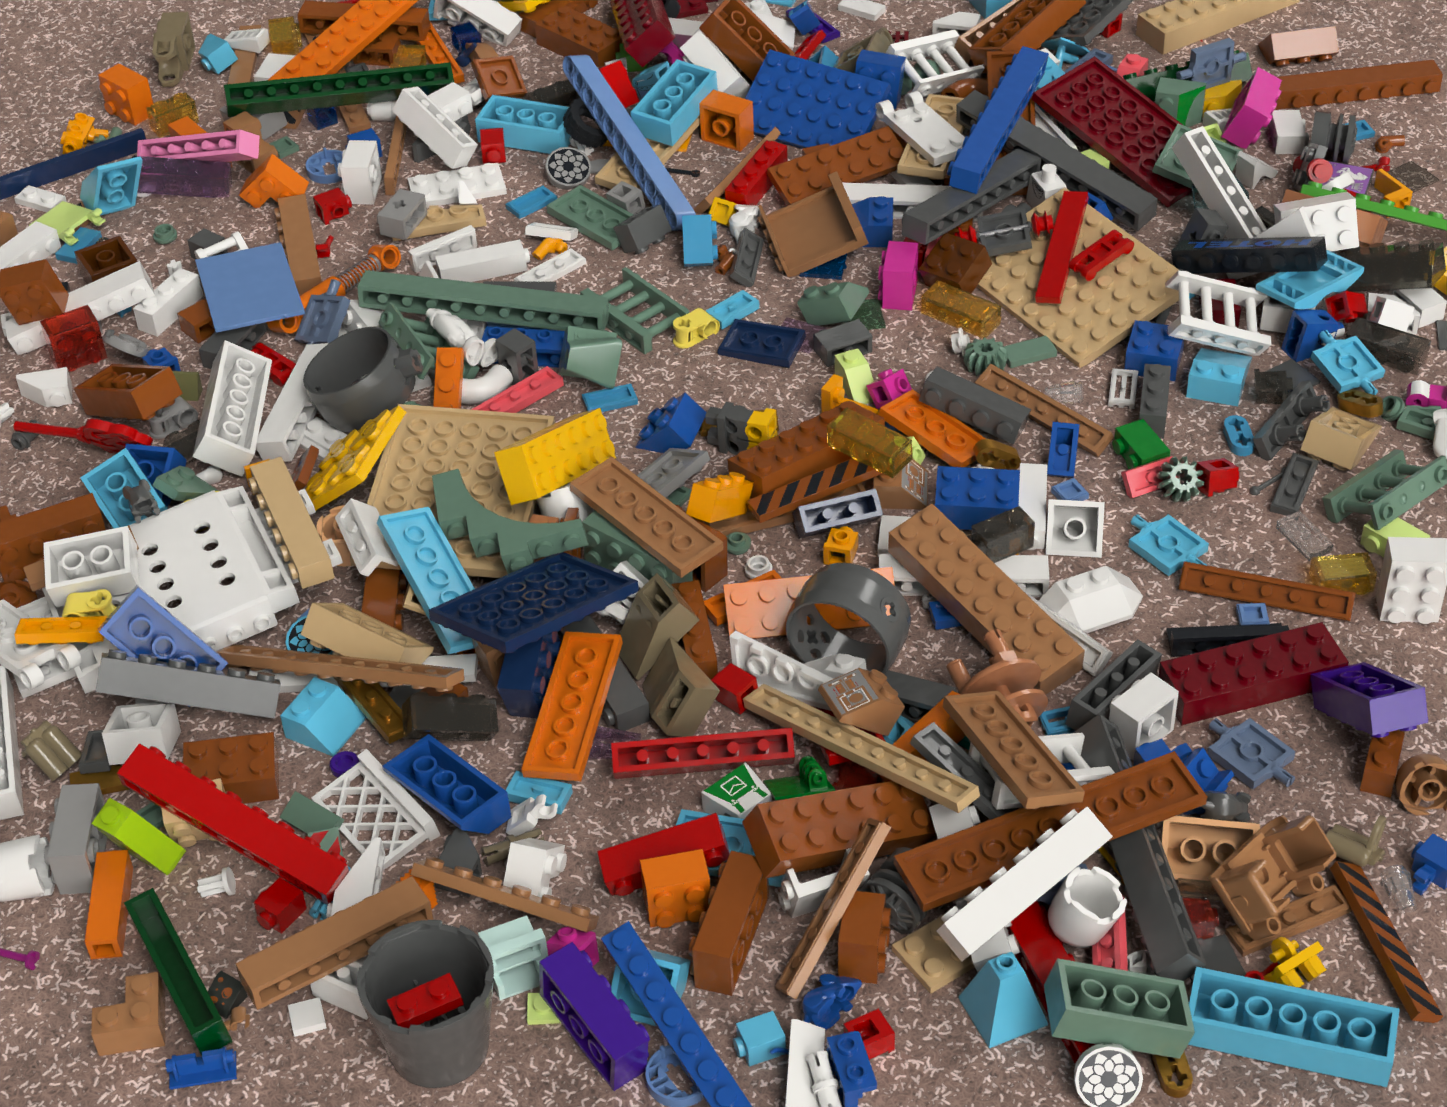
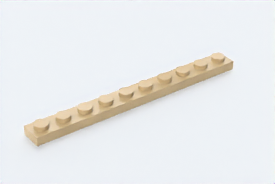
M762 684L743 698L746 709L784 728H792L793 732L957 813H960L980 797L977 785L854 726L841 723L837 718L766 684Z

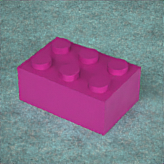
M1258 67L1235 99L1221 137L1240 148L1247 149L1250 143L1255 144L1261 134L1260 129L1262 126L1266 128L1273 117L1271 114L1277 106L1276 101L1282 92L1279 90L1282 80Z

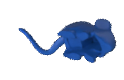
M832 974L821 975L819 982L823 986L810 990L802 1000L803 1021L825 1028V1030L832 1027L839 1021L840 1011L848 1012L853 1008L849 1001L855 997L861 987V980ZM778 1047L770 1051V1054L781 1052L789 1055V1049Z

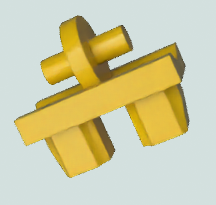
M1285 937L1273 940L1271 943L1272 953L1269 955V958L1272 962L1278 961L1281 964L1265 975L1264 981L1300 988L1305 983L1295 971L1296 968H1299L1308 982L1326 971V968L1317 956L1323 950V947L1317 941L1297 954L1296 949L1299 948L1297 941H1289Z

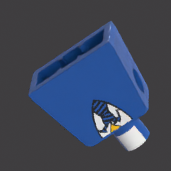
M1293 310L1281 349L1295 362L1311 358L1312 351L1325 346V343L1319 338V334L1322 331L1328 330L1335 339L1344 335V325L1341 322H1337L1325 310Z

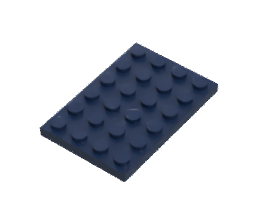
M561 552L550 555L429 609L430 621L440 624L444 628L456 631L463 636L477 640L481 644L493 647L502 653H513L525 644L536 642L542 636L560 631L564 626L572 622L581 621L585 616L593 612L602 611L610 604L627 599V596L639 591L638 580Z

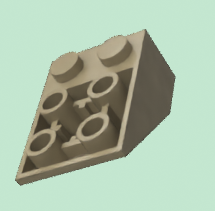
M658 573L636 593L620 632L623 644L619 655L637 680L652 668L669 638H673L678 642L700 620L678 590Z
M669 638L642 684L646 699L649 702L651 717L668 736H693L720 692L717 686L673 638Z

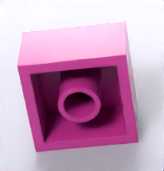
M889 241L887 251H882L881 265L879 266L878 280H881L878 300H883V309L912 311L918 281V243Z

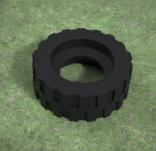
M580 97L577 100L575 99L563 117V125L566 128V132L570 134L573 140H576L581 145H586V147L597 148L598 146H603L608 141V138ZM580 116H585L593 120L597 124L599 129L592 128L585 124L583 120L580 118Z

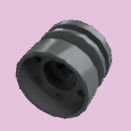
M1315 111L1310 142L1327 147V151L1332 152V162H1337L1338 153H1344L1342 163L1348 164L1354 152L1357 136L1356 115L1350 114L1349 124L1343 125L1344 114L1340 113L1337 124L1332 123L1331 112Z
M906 847L897 848L880 866V870H877L861 888L862 892L886 894V908H891L890 925L894 926L893 929L901 934L911 933L920 924V921L927 916V911L922 912L893 864L895 855L911 850Z

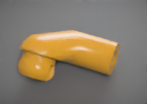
M548 237L532 252V255L541 261L548 253H563L568 249V245L562 239Z

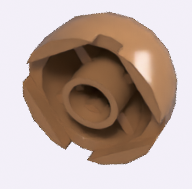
M1419 754L1404 761L1398 769L1395 779L1396 793L1408 812L1418 816L1429 815L1430 813L1425 811L1427 809L1443 808L1447 811V761L1433 754ZM1421 799L1425 801L1434 800V803L1427 808L1419 806Z

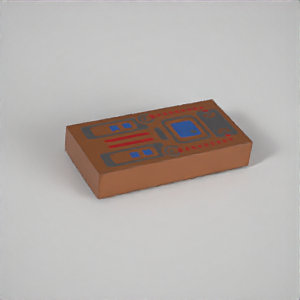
M313 445L298 459L291 477L298 491L307 485L319 454V449Z

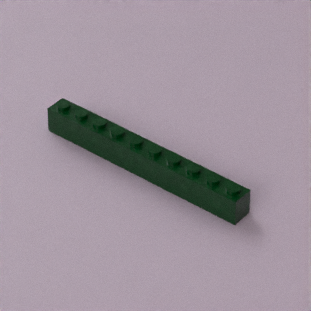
M450 62L224 85V97L227 116L234 117L244 111L250 115L394 101L398 99L403 89L419 87L428 96L454 82Z

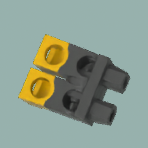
M726 402L722 409L710 407L705 415L706 424L717 426H711L708 431V444L719 446L720 453L727 454L729 451L737 455L741 451L758 445L761 441L778 435L776 430V409L766 408L764 412H759Z

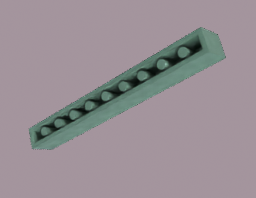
M370 270L365 271L357 286L359 307L385 310L388 303L391 302L394 303L400 312L426 315L428 309L436 308L447 310L452 315H456L461 319L565 331L568 326L605 330L609 320V298Z

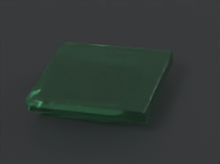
M878 299L864 300L851 320L860 319V322L867 327V330L886 328Z

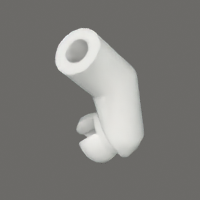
M211 465L206 470L196 474V476L212 485L220 482L223 473L219 467Z

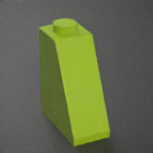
M110 797L91 823L121 850H128L131 856L167 876L174 870L186 852L183 847L132 809Z

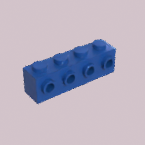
M486 326L482 340L486 342L491 338L498 339L514 328ZM515 328L535 341L538 367L559 368L565 331Z

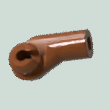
M1381 136L1375 143V150L1379 153H1386L1392 147L1404 146L1405 136Z
M721 244L717 247L719 264L715 267V272L725 275L732 267L734 255L728 251L729 249H727L726 245Z

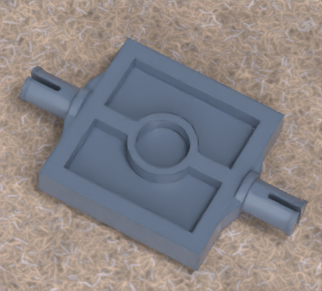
M1231 38L1223 39L1191 49L1188 69L1176 72V78L1206 83V89L1230 82L1231 71L1235 63L1246 61L1247 56L1244 51L1234 54L1235 42Z
M331 279L327 292L321 295H311L294 340L309 345L330 343L338 338L339 330L350 304V300L346 297L336 296L341 282Z
M1217 718L1211 721L1209 729L1221 737L1209 746L1208 755L1226 770L1231 769L1234 776L1252 790L1273 777L1282 782L1286 787L1293 784L1295 776H1292L1283 767L1294 760L1296 751L1251 718L1240 725L1230 728Z

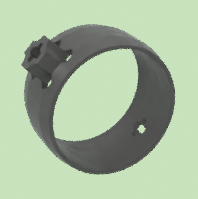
M364 327L343 334L321 349L307 366L303 383L310 400L331 426L341 432H351L354 429L358 431L368 420L376 418L385 409L390 411L398 406V404H404L415 386V375L422 373L423 365L421 363V356L416 349L402 350L398 342L386 330L379 327Z
M829 564L817 570L805 582L791 605L786 622V634L790 643L789 648L804 663L839 653L849 654L854 657L864 658L868 671L875 669L885 674L894 664L907 640L911 624V614L903 595L882 575L856 564ZM814 604L835 605L858 615L877 632L883 644L864 643L843 635L823 619ZM886 605H890L891 615L887 616L885 613L887 610ZM807 616L810 618V625L807 623ZM821 633L825 635L826 643L822 641ZM816 652L818 658H813L811 653Z

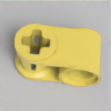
M697 308L673 321V328L675 329L673 344L683 349L692 347L708 339V336L716 335L720 329V322L702 308Z
M106 589L82 593L74 592L66 598L62 617L107 616L108 618L117 607L113 605L112 595Z

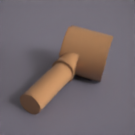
M235 1007L231 1011L230 1020L225 1021L224 1024L228 1031L237 1030V1023L245 1020L246 1029L250 1024V1015H246L245 1007Z

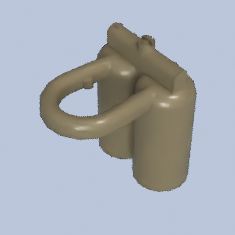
M47 720L43 721L36 729H31V733L21 741V744L25 747L21 755L24 758L28 755L52 782L75 764L82 754L57 726L51 725Z
M1383 815L1378 817L1370 837L1335 824L1332 830L1327 832L1326 837L1335 849L1336 856L1360 867H1365L1367 864L1374 866L1378 861L1382 862L1385 850L1379 848L1378 845L1386 825V817Z

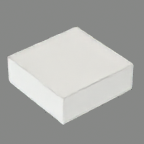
M320 997L288 1005L294 1037L327 1029Z

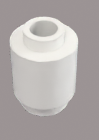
M396 101L368 103L367 114L371 116L372 121H394L396 114L392 109Z

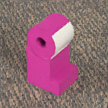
M1422 380L1413 381L1407 387L1406 405L1422 407L1441 406V409H1447V386L1431 385Z

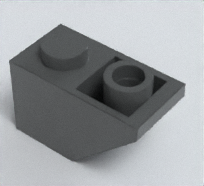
M456 826L453 834L447 836L444 850L438 859L443 860L446 867L452 869L455 866L465 867L473 870L474 876L481 877L482 869L479 854L467 831L461 830ZM435 883V888L468 897L471 896V894Z

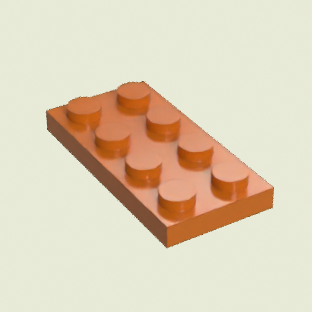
M913 389L880 408L878 415L883 417L889 425L895 427L908 437L914 436L921 446L948 463L951 467H967L975 462L976 457L973 448L978 441L986 439L955 417L920 402V394Z

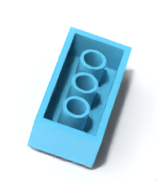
M677 59L631 111V118L643 136L673 147L700 115L699 103L712 90L718 91L716 71Z
M492 95L475 119L478 142H481V129L503 128L505 147L551 154L552 151L570 145V134L566 132V128L563 125V117L569 107Z

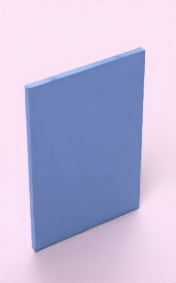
M281 242L195 260L216 333L305 314Z

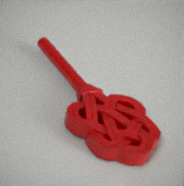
M93 418L87 419L85 426L79 428L15 421L13 425L15 431L75 438L78 441L101 447L102 450L117 454L125 449L126 443L151 446L153 442L150 436L140 433L130 426Z

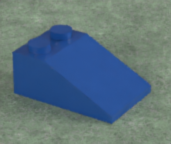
M869 197L852 204L869 243L862 247L887 248L888 242L893 241V197Z
M126 443L125 448L138 463L152 485L156 477L180 465L186 466L187 460L175 448ZM154 487L168 507L172 499Z

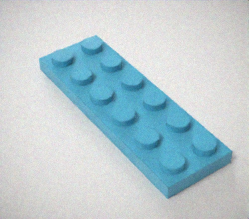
M429 507L379 516L377 525L429 621V609L475 589ZM430 621L447 654L474 649L472 638L463 636L456 631L444 628L442 625Z

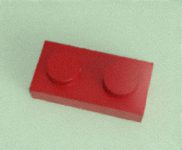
M450 973L387 999L389 1009L397 1026L410 1028L411 1025H419L464 1005Z

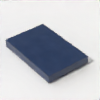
M735 319L718 348V355L790 368L806 338V331Z

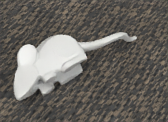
M735 205L734 208L739 212L730 217L729 229L730 233L736 238L737 243L740 232L744 228L755 233V228L759 227L760 223L757 222L758 216L761 214L759 205ZM730 248L728 251H732L735 255L736 250L734 248Z

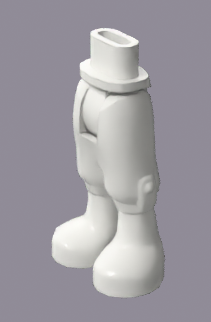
M430 308L426 311L430 324L447 341L450 347H462L464 349V360L469 365L476 366L479 363L482 367H487L498 360L495 338L484 342L476 336L475 332L461 318L452 315L447 310Z

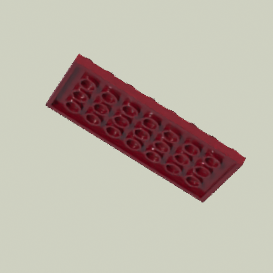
M1095 56L1033 92L1032 100L1099 154L1108 159L1143 189L1158 198L1157 200L1167 208L1194 191V189L1152 172L1178 123H1181Z

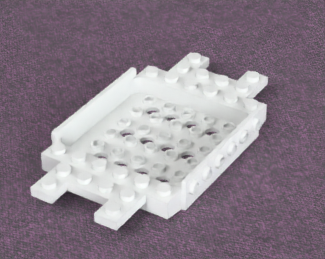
M243 486L215 492V490L164 510L158 516L155 514L141 520V523L135 522L129 525L139 547L137 554L140 588L215 651L276 626L278 622L274 613L300 603L293 585L299 581L298 579H292L287 565L290 562H284L279 548L282 544L276 545L271 530L274 527L269 528L264 517L266 510L254 509ZM306 490L298 491L309 515L316 513ZM205 527H210V529L203 534L196 533V531L201 530ZM332 538L323 541L331 559L332 567L343 563ZM209 543L218 544L211 551L204 550V547ZM155 548L158 549L153 555H144L145 552ZM218 560L227 561L220 568L212 567L213 563ZM163 564L166 566L161 572H152V568L157 565ZM227 577L235 579L230 585H221V581ZM165 582L174 583L168 590H159L160 586ZM44 587L42 590L45 597L17 608L30 618L62 617L64 606L55 607L46 591V587ZM129 593L112 596V603L119 605ZM179 599L182 601L175 608L167 607L168 603L172 600ZM106 638L104 642L92 644L69 642L68 644L74 645L79 651L82 659L81 665L66 671L61 667L57 658L39 665L38 667L41 669L45 681L44 684L32 690L26 689L20 678L14 673L13 675L23 699L75 676L78 677L85 694L96 690L102 653H109L110 649H119Z

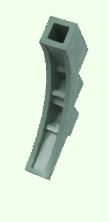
M459 469L432 475L438 522L447 540L469 535V540L477 558L500 552L507 574L534 563V559L589 545L581 518L559 523L515 521L499 516L478 503L466 489Z

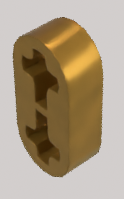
M1348 390L1337 395L1338 408L1342 411L1366 418H1374L1383 414V399L1379 396L1358 390Z
M982 439L973 448L977 462L983 466L1007 470H1017L1020 467L1021 459L1014 447L992 439Z
M1183 1052L1180 1059L1172 1058V1062L1168 1061L1167 1056L1152 1054V1061L1163 1091L1173 1098L1187 1096L1192 1088L1193 1076L1185 1052ZM1172 1072L1176 1073L1179 1081H1183L1182 1086H1177L1174 1081H1171Z

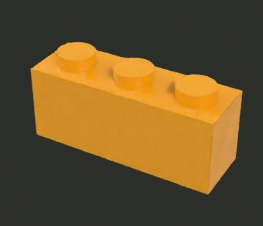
M729 472V475H717L716 478H705L703 481L694 482L686 514L708 523L746 514L748 508L747 500H750L754 482L745 480L743 474Z

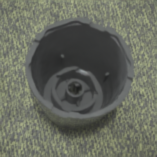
M442 920L415 921L386 933L368 950L369 955L364 961L362 968L359 967L357 990L361 1004L394 1068L408 1082L426 1088L448 1087L467 1079L482 1065L489 1048L494 966L488 947L476 933L467 927L460 925L457 928L442 924ZM447 973L451 974L462 997L463 1006L419 1025H411L410 1028L397 1026L389 1009L387 999Z

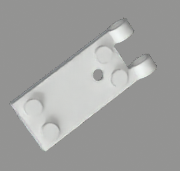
M919 91L905 95L904 100L907 109L894 111L893 105L889 100L875 104L878 119L884 121L933 166L955 160L958 149H962L965 137L924 102Z
M4 599L0 601V664L18 676L26 689L32 690L44 684V676L38 666L57 658L61 667L66 671L81 665V655L72 644H16L14 634L20 618L30 617Z

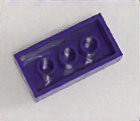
M1366 662L1310 674L1314 708L1326 713L1327 716L1340 720L1341 723H1347L1355 727L1356 730H1362L1370 734L1371 737H1386L1389 735V732L1395 730L1411 731L1415 730L1417 725L1428 723L1425 687Z
M571 942L539 961L540 996L612 1090H617L646 1072L649 1057V1034L642 1024H636L631 1018L627 1004L621 998L617 1000L613 995L610 983L603 974L598 975L589 955L584 950L579 951L575 944Z

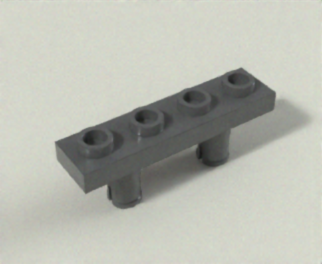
M1310 380L1301 381L1253 437L1255 447L1261 459L1266 461L1272 460L1288 441H1303L1306 436V430L1303 429L1304 426L1301 423L1312 412H1327L1329 410L1330 401L1327 400V395L1316 396Z

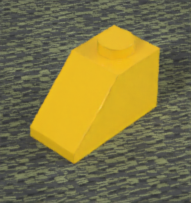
M1234 80L1206 89L1203 115L1204 112L1210 110L1232 108L1235 99L1241 92L1242 81Z

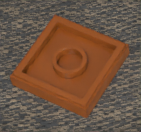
M513 55L474 59L471 62L485 102H488L492 95L523 98L528 94Z

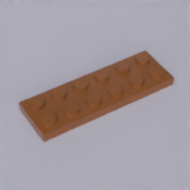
M886 126L770 167L767 170V175L786 206L831 187L832 183L828 175L836 171L842 183H864L897 171L904 148L891 128Z

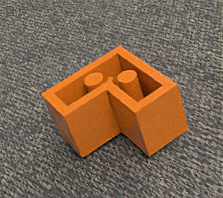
M271 154L245 180L239 196L254 208H260L270 197L278 202L277 198L305 194L309 181L274 154Z

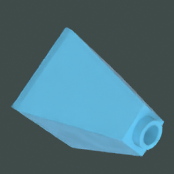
M1012 952L1002 954L987 961L959 996L961 1004L988 1048L1048 1026L1046 1017L1025 971Z

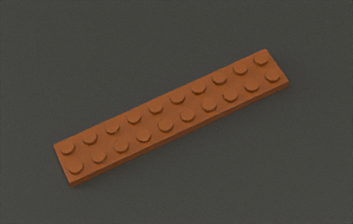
M1175 751L1082 785L1081 787L1085 791L1083 802L1064 806H1046L1038 809H1025L1023 807L895 855L893 864L922 912L967 896L979 886L982 889L988 888L992 884L989 880L992 875L1003 866L1007 871L1014 867L1016 863L1012 860L1027 847L1031 852L1039 846L1036 840L1050 828L1054 832L1058 831L1063 826L1059 821L1073 809L1080 813L1084 808L1088 807L1113 836L1108 840L1111 841L1206 804L1207 795Z

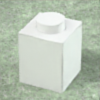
M1377 296L1369 321L1406 332L1413 322L1415 307Z

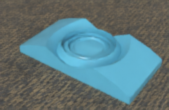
M1327 250L1328 260L1318 271L1279 272L1257 283L1256 290L1295 309L1314 308L1330 293L1346 291L1364 273V267Z

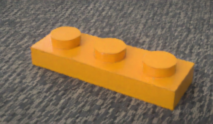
M107 616L20 618L14 634L16 644H67L69 642L92 644L104 642L105 637L98 632V628L107 619Z

